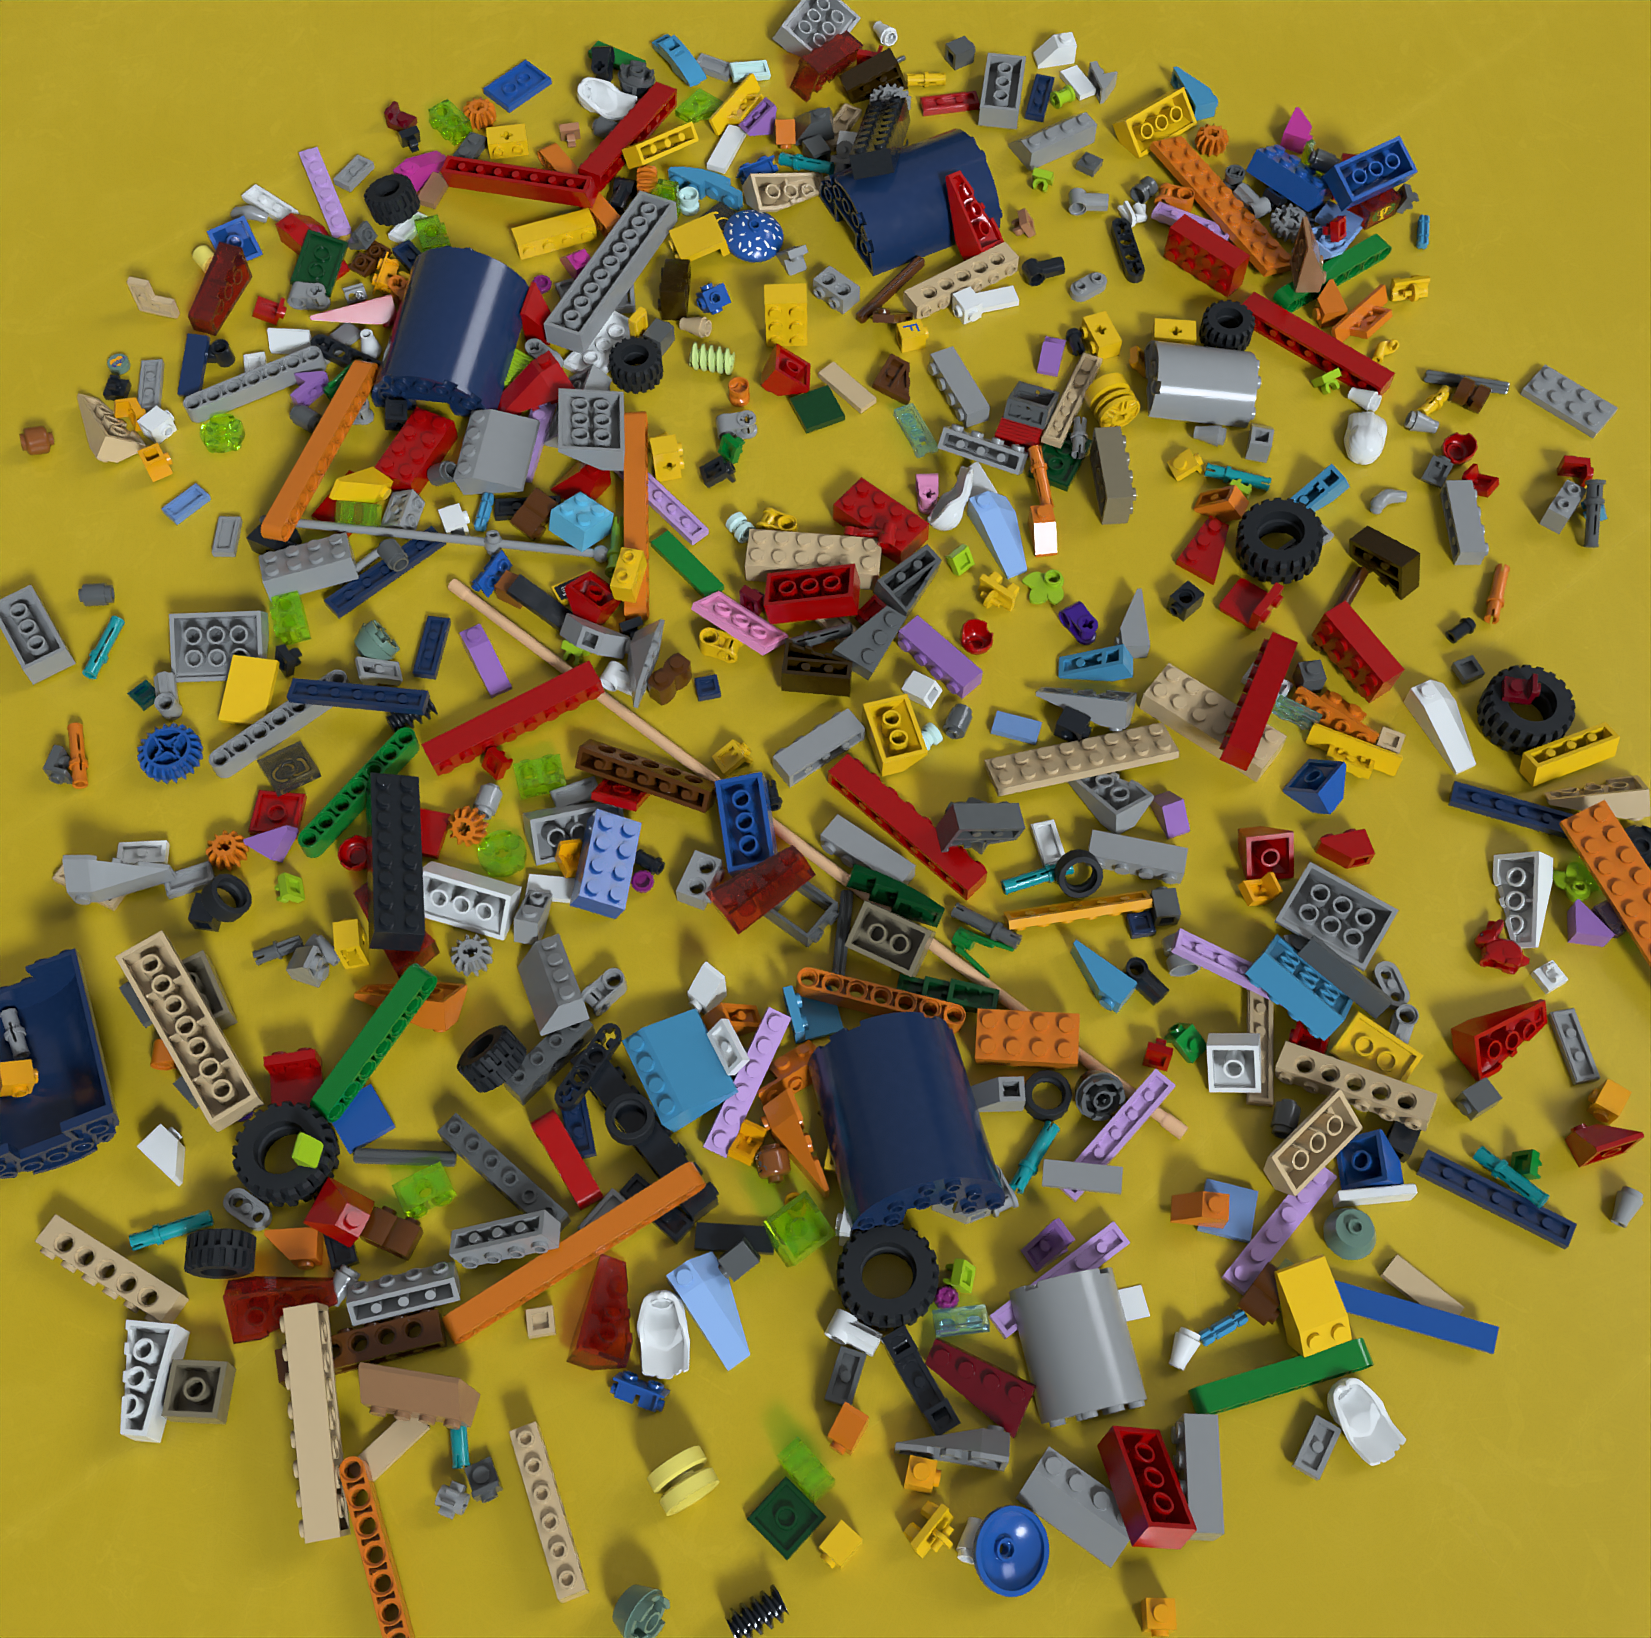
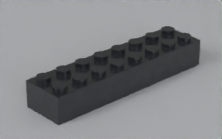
M894 96L889 101L874 100L868 104L849 154L854 180L895 172L911 121L906 97Z
M370 772L366 787L369 949L420 952L425 937L419 777Z

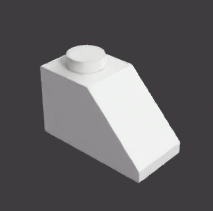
M1073 33L1054 34L1033 53L1037 68L1074 64L1077 44Z
M708 962L702 965L687 992L689 1006L692 1009L696 1008L698 1013L706 1014L727 996L725 976Z
M160 1124L137 1147L176 1185L180 1186L183 1183L185 1147L179 1141L182 1136L173 1127L167 1130Z

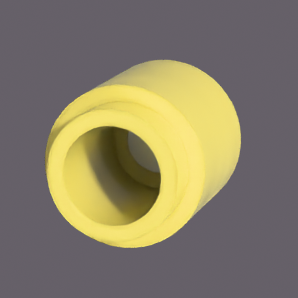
M202 245L195 249L192 255L193 260L206 274L216 275L221 271V260L209 246Z

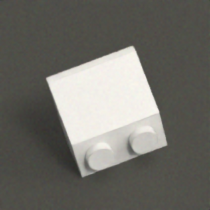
M1209 1033L1206 1045L1209 1092L1261 1093L1260 1033Z

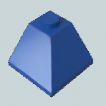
M245 216L206 231L225 270L263 255Z
M1308 759L1284 787L1283 792L1312 813L1330 815L1343 799L1346 764L1343 761Z
M1381 1129L1356 1135L1336 1155L1341 1190L1404 1184L1400 1159Z

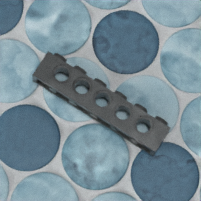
M457 1113L437 1131L447 1146L456 1152L458 1156L521 1213L527 1214L546 1210L561 1223L560 1232L571 1222L568 1213Z

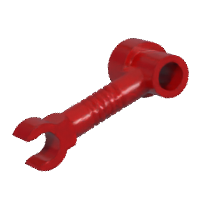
M886 522L883 529H860L858 527L845 526L843 535L878 538L877 545L879 547L894 549L897 525Z

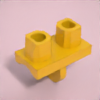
M1419 274L1405 279H1400V277L1392 278L1390 285L1391 301L1410 299L1411 302H1416L1419 298L1428 297V284L1431 278L1428 275L1420 276Z
M993 571L988 576L983 574L979 578L980 586L978 591L981 592L980 596L985 599L983 606L987 609L994 605L997 608L1002 606L1011 611L1019 594V586L1009 583L1006 588L1000 585L1003 580L1002 576Z
M927 1501L920 1512L922 1517L927 1520V1523L921 1529L912 1522L903 1532L915 1553L922 1559L930 1549L937 1553L942 1545L947 1549H951L953 1543L948 1539L954 1531L949 1525L954 1519L953 1515L949 1512V1508L943 1503L939 1506L931 1501Z

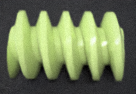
M694 342L690 352L689 364L690 367L693 365L694 370H698L701 366V370L706 371L709 367V371L712 373L717 369L719 374H722L725 370L727 375H731L734 367L735 352L730 354L729 348H726L725 352L722 353L721 346L714 352L713 345H710L709 349L706 350L705 344H702L700 349H698L697 343Z

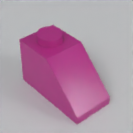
M1299 107L1295 108L1287 124L1280 146L1302 154L1305 147L1309 148L1313 136L1310 135L1312 125Z
M581 249L559 259L570 276L576 280L591 257L585 249Z

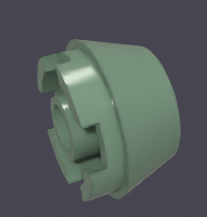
M371 620L367 624L363 623L354 639V643L358 647V653L361 657L388 661L395 658L394 655L400 648L394 639L391 640L385 632L386 629L376 620Z
M1341 1208L1332 1212L1324 1223L1325 1243L1340 1258L1345 1260L1362 1259L1374 1249L1376 1230L1372 1220L1364 1212L1352 1208Z
M635 1584L629 1587L619 1598L615 1605L612 1619L623 1638H655L665 1624V1621L661 1618L664 1610L670 1609V1602L663 1596L661 1590Z

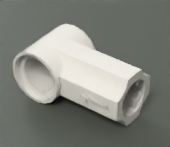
M610 661L599 678L602 686L609 691L619 690L632 696L627 669L616 661Z
M836 1309L824 1333L831 1340L842 1345L848 1344L873 1357L883 1334L858 1322L855 1316L842 1309Z

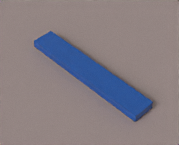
M1335 1280L1347 1313L1494 1354L1498 1326Z

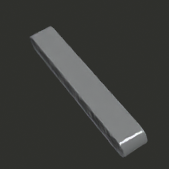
M309 346L191 394L184 399L183 406L191 421L201 423L296 384L295 373L325 371L327 365L321 349L317 346Z
M333 670L319 679V681L350 683L346 673L342 670ZM286 701L215 749L209 756V763L218 777L229 778L331 709L332 706L290 703Z

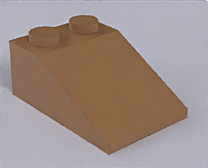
M1303 217L1290 259L1295 293L1320 292L1322 284L1326 282V271H1323L1322 268L1324 259L1323 255H1320L1319 246L1307 217Z

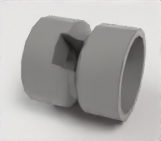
M1175 933L1162 939L1164 955L1168 957L1166 963L1171 976H1187L1200 970L1201 966L1171 952Z

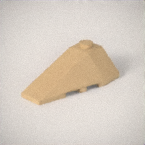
M818 172L750 174L742 188L748 206L757 212H777L819 195V186L824 179L822 173Z
M78 393L77 400L89 447L98 460L118 463L137 454V451L146 448L139 434L135 431H128L126 429L127 424L123 420L113 417L114 412L100 399Z
M1638 775L1606 779V784L1595 785L1593 782L1587 783L1584 789L1580 790L1575 787H1569L1544 793V797L1549 805L1583 811L1605 800L1617 818L1639 821L1643 817L1651 816L1650 791Z

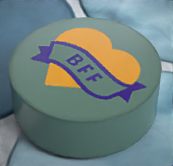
M124 354L112 355L107 361L110 371L116 375L126 373L131 366L127 356Z

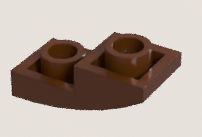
M374 240L364 254L362 252L357 254L348 268L366 278L377 270L380 258L384 259L387 252H389L387 256L389 258L392 251L390 248Z

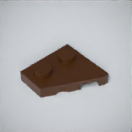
M878 308L877 311H873V323H901L913 320V313L890 312V308Z
M890 354L873 382L872 388L908 406L910 402V363Z

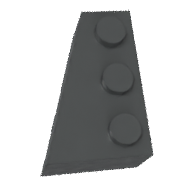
M926 544L878 579L873 593L887 606L908 617L937 574L942 560Z
M886 606L835 647L831 654L853 661L852 671L869 680L907 617Z
M985 801L978 803L956 802L952 804L935 828L941 852H948L951 846L963 845L964 849L971 848V843L985 841L986 845L1016 840L1025 830V824L1019 803H1009L1007 801L999 803H987Z

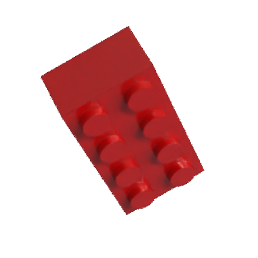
M1184 214L1169 228L1163 257L1228 298L1243 284L1250 255Z
M415 408L374 467L393 480L390 488L391 491L398 492L413 489L418 495L429 481L427 476L428 468L442 462L458 438L454 421L424 409Z
M862 477L833 504V520L844 528L845 526H852L860 529H883L886 522L896 524L894 549L882 548V554L897 565L913 555L928 540L929 523Z
M853 563L767 573L763 606L769 623L780 624L858 615L861 582L856 565Z
M1346 600L1324 613L1312 633L1316 644L1324 649L1329 659L1340 668L1344 677L1351 681L1359 695L1365 698L1368 703L1390 691L1405 670Z
M1112 1426L1098 1443L1097 1447L1132 1547L1181 1549L1197 1531L1160 1430Z

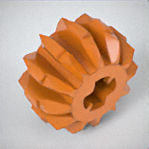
M480 97L476 100L473 98L472 102L467 101L466 106L463 107L464 120L471 129L477 128L478 131L481 128L486 129L487 126H493V122L496 121V109L489 99L483 100Z
M1206 124L1205 127H1200L1195 137L1196 150L1201 151L1202 155L1208 154L1209 157L1211 155L1217 157L1219 153H1224L1229 142L1227 130L1222 129V125L1215 126V124L1212 126Z
M650 165L639 166L636 175L637 194L639 191L658 196L657 168Z
M469 805L464 806L462 809L457 808L453 812L454 815L452 814L448 818L451 824L446 829L453 831L450 838H458L457 845H461L463 842L466 847H470L473 843L479 844L488 833L485 828L488 827L489 823L482 820L486 814L479 815L478 808L476 807L472 810Z
M223 830L220 836L214 834L215 840L207 841L209 848L206 849V855L209 857L211 865L216 866L221 871L225 867L231 871L234 865L241 868L240 861L247 860L246 853L249 852V847L243 841L245 838L238 835L234 830L231 833Z

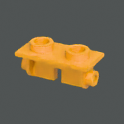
M389 252L386 253L384 259L380 258L377 270L380 272L379 274H374L371 285L375 286L373 295L376 290H379L384 295L391 292L388 287V280L397 274L400 265L398 260L387 258Z

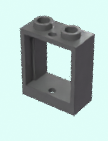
M1019 381L1007 399L1003 418L1044 430L1054 413L1060 392Z
M791 871L762 904V915L808 948L813 942L817 943L822 937L825 927L828 924L832 925L838 918V902L794 871ZM796 890L826 911L808 933L778 913V910Z

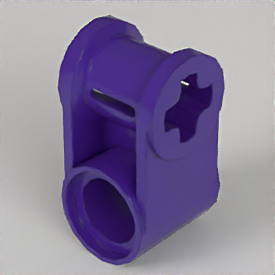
M1077 601L1059 611L1058 615L1061 623L1080 644L1090 645L1095 641L1098 621L1081 601Z

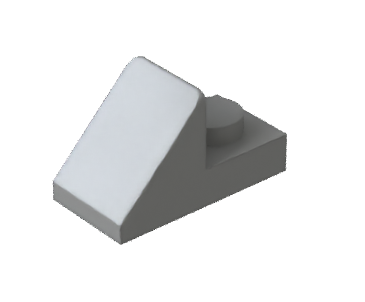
M1094 61L1089 64L1087 78L1096 88L1097 99L1102 104L1115 88L1118 72L1104 74V70L1100 68L1098 62Z
M806 245L793 246L776 253L777 258L788 275H794L807 269L803 254L808 253Z
M358 656L355 658L358 676L364 685L376 686L380 683L399 686L402 683L403 679L399 662Z

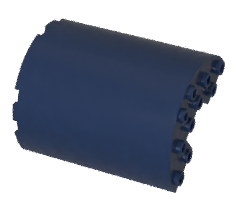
M952 129L902 148L894 173L854 180L852 167L824 177L825 180L821 181L819 186V197L834 220L839 222L845 219L855 234V251L872 276L907 264L917 256L922 258L956 245L945 178L959 170L962 172L974 190V197L978 203L982 202L984 204L985 213L989 219L993 217L998 228H1000V218L1003 216L993 176L986 162L985 152L979 149L974 137H970L961 129Z
M444 246L427 250L418 255L413 262L372 391V399L375 406L385 407V399L407 400V410L414 411L417 405L415 400L442 402L449 404L454 415L470 417L472 410H497L505 386L504 381L510 369L522 328L520 313L529 290L526 281L502 262L468 247L463 249Z
M75 948L63 950L53 957L35 961L34 964L25 967L26 971L33 977L24 978L19 983L11 986L0 987V1013L10 1008L17 1010L20 1025L26 1031L24 1037L30 1051V1056L22 1060L31 1059L33 1068L38 1070V1083L34 1084L31 1094L23 1097H0V1179L15 1178L18 1172L32 1171L33 1174H38L78 1161L97 1151L99 1143L109 1142L116 1134L115 1127L119 1125V1118L81 956ZM0 1017V1062L18 1061L14 1060L9 1041L5 1040L4 1033L6 1031Z
M921 1012L883 1014L861 1020V1026L851 1030L847 1028L839 1030L830 1036L828 1044L824 1047L818 1046L808 1061V1067L851 1230H869L874 1226L884 1224L886 1226H894L903 1222L907 1209L916 1208L922 1210L936 1204L944 1206L954 1204L952 1208L953 1213L962 1212L963 1214H970L985 1208L996 1210L1004 1206L1005 1193L953 1029L947 1026L945 1020L937 1016L927 1018Z

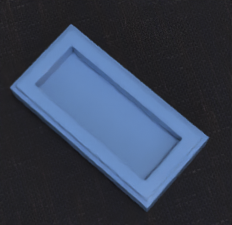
M195 483L161 509L170 520L178 525L209 502L211 498L207 492Z
M997 711L991 734L1036 745L1042 722Z

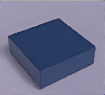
M717 674L694 678L699 701L721 697Z
M1150 910L1126 914L1125 918L1131 939L1154 936L1156 934Z

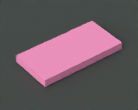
M720 591L694 602L691 610L762 656L785 644V639L789 637L786 633Z

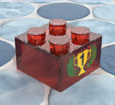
M1392 188L1347 210L1363 218L1364 220L1360 226L1367 230L1394 216L1401 196Z

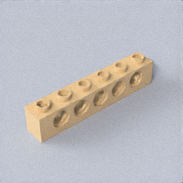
M1003 242L905 290L903 306L909 313H913L914 319L926 318L932 313L951 305L953 293L970 286L974 292H979L981 289L1013 275L1018 269L1019 256L1006 242Z
M1288 1041L1285 1042L1275 1066V1077L1285 1084H1295L1303 1087L1307 1092L1313 1094L1320 1093L1329 1096L1336 1088H1339L1348 1103L1357 1110L1363 1112L1370 1111L1379 1114L1385 1120H1395L1404 1123L1406 1127L1412 1130L1420 1129L1426 1131L1436 1105L1438 1095L1436 1093ZM1305 1067L1308 1068L1310 1071L1307 1073L1300 1072L1298 1069ZM1326 1076H1331L1335 1080L1328 1082L1325 1081L1323 1078ZM1356 1085L1360 1089L1354 1091L1349 1089L1348 1086ZM1382 1094L1386 1098L1379 1100L1376 1099L1373 1095ZM1407 1103L1411 1106V1108L1404 1109L1400 1107L1399 1104Z
M56 1214L35 1240L36 1243L42 1246L39 1252L52 1260L56 1256L63 1260L60 1265L72 1273L78 1269L84 1273L81 1278L95 1287L97 1283L103 1285L105 1288L102 1292L116 1300L120 1296L126 1300L123 1305L131 1311L137 1313L140 1309L147 1313L144 1319L149 1322L172 1324L189 1301L188 1298ZM73 1241L72 1247L64 1252L65 1246ZM94 1254L93 1260L85 1265L87 1257ZM115 1268L113 1275L106 1278L107 1271ZM136 1281L135 1287L131 1291H126L128 1284ZM157 1294L156 1301L151 1305H147L148 1299L152 1295Z
M535 1421L509 1431L557 1598L561 1603H565L590 1593L541 1429Z

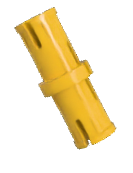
M924 71V73L920 74L907 73V86H924L926 88L933 85H946L945 72L928 73V71Z
M1447 385L1442 386L1439 391L1431 394L1426 399V402L1416 410L1429 417L1434 411L1442 408L1443 403L1452 396V389Z

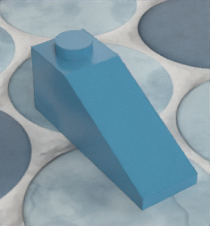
M1173 67L1170 83L1174 89L1184 87L1196 121L1214 117L1216 107L1218 106V99L1211 89L1179 67Z
M1330 464L1290 499H1294L1296 503H1299V501L1304 503L1307 509L1311 508L1315 512L1333 502L1350 486L1333 464Z
M1124 644L1059 657L1058 676L1060 679L1116 681L1132 678L1133 657Z
M1075 940L1071 949V955L1093 994L1105 1009L1118 1013L1133 994L1137 982L1078 940Z

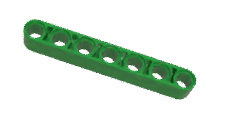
M1374 234L1344 251L1341 255L1335 256L1323 263L1322 268L1323 271H1326V282L1322 284L1320 292L1295 293L1292 281L1278 289L1272 300L1275 304L1292 313L1318 298L1330 279H1334L1336 286L1341 285L1384 260L1391 252L1392 247L1378 234Z
M403 727L397 730L300 832L298 843L307 857L316 858L322 855L366 808V787L370 772L397 775L418 753L420 745L413 729Z
M417 963L407 968L311 1099L310 1108L313 1107L329 1123L337 1121L343 1115L436 987L437 977Z
M1358 1338L1305 1358L1302 1355L1200 1385L1190 1389L1188 1393L1196 1414L1215 1415L1358 1372L1373 1366L1374 1363L1364 1338Z

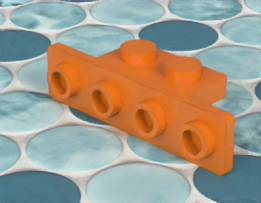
M1383 284L1379 285L1333 326L1332 336L1342 343L1350 335L1368 339L1393 317L1392 309L1383 308L1388 302L1386 286Z
M1299 686L1289 702L1290 706L1325 727L1373 745L1379 737L1378 732L1362 723L1367 714L1358 705L1350 704L1342 699V696L1336 692L1327 690L1319 697L1307 688Z
M810 1040L798 1045L770 1063L768 1070L775 1080L757 1091L762 1106H765L788 1088H791L793 1094H796L812 1084L808 1061L817 1047Z

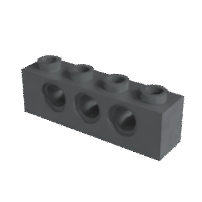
M585 1020L549 1033L525 1056L519 1069L503 1083L506 1090L524 1106L594 1038L596 1033L593 1024L589 1020Z

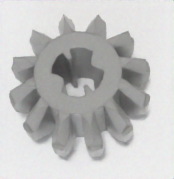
M466 934L465 941L463 942L457 939L458 947H451L453 954L451 962L455 965L456 971H463L467 977L471 972H474V975L478 977V970L480 969L487 972L486 964H492L493 961L491 957L493 950L492 947L488 946V941L486 939L481 940L477 934L473 939H470L469 935Z

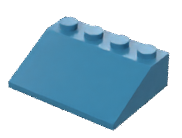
M1276 934L1245 974L1252 985L1257 988L1261 987L1268 993L1267 995L1272 1002L1278 1005L1281 1004L1288 1010L1287 1013L1292 1019L1301 1021L1306 1025L1308 1032L1315 1038L1320 1037L1325 1041L1345 1020L1353 1000L1297 955L1298 951Z
M696 1008L643 1027L622 1040L661 1124L674 1133L739 1092L731 1075H727L707 1036L708 1030Z

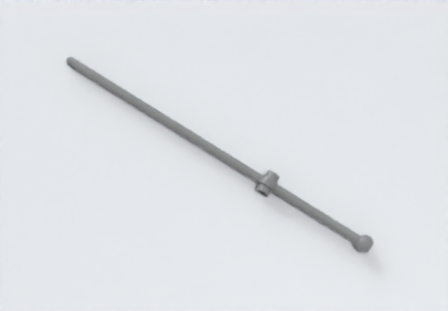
M262 515L260 517L259 521L261 523L265 519L266 515ZM300 519L296 526L298 528L484 546L487 553L491 556L499 553L504 548L592 557L597 562L602 563L607 561L606 555L608 552V548L603 545H599L595 549L587 548L581 552L571 546L503 540L496 530L488 531L486 537L483 538Z

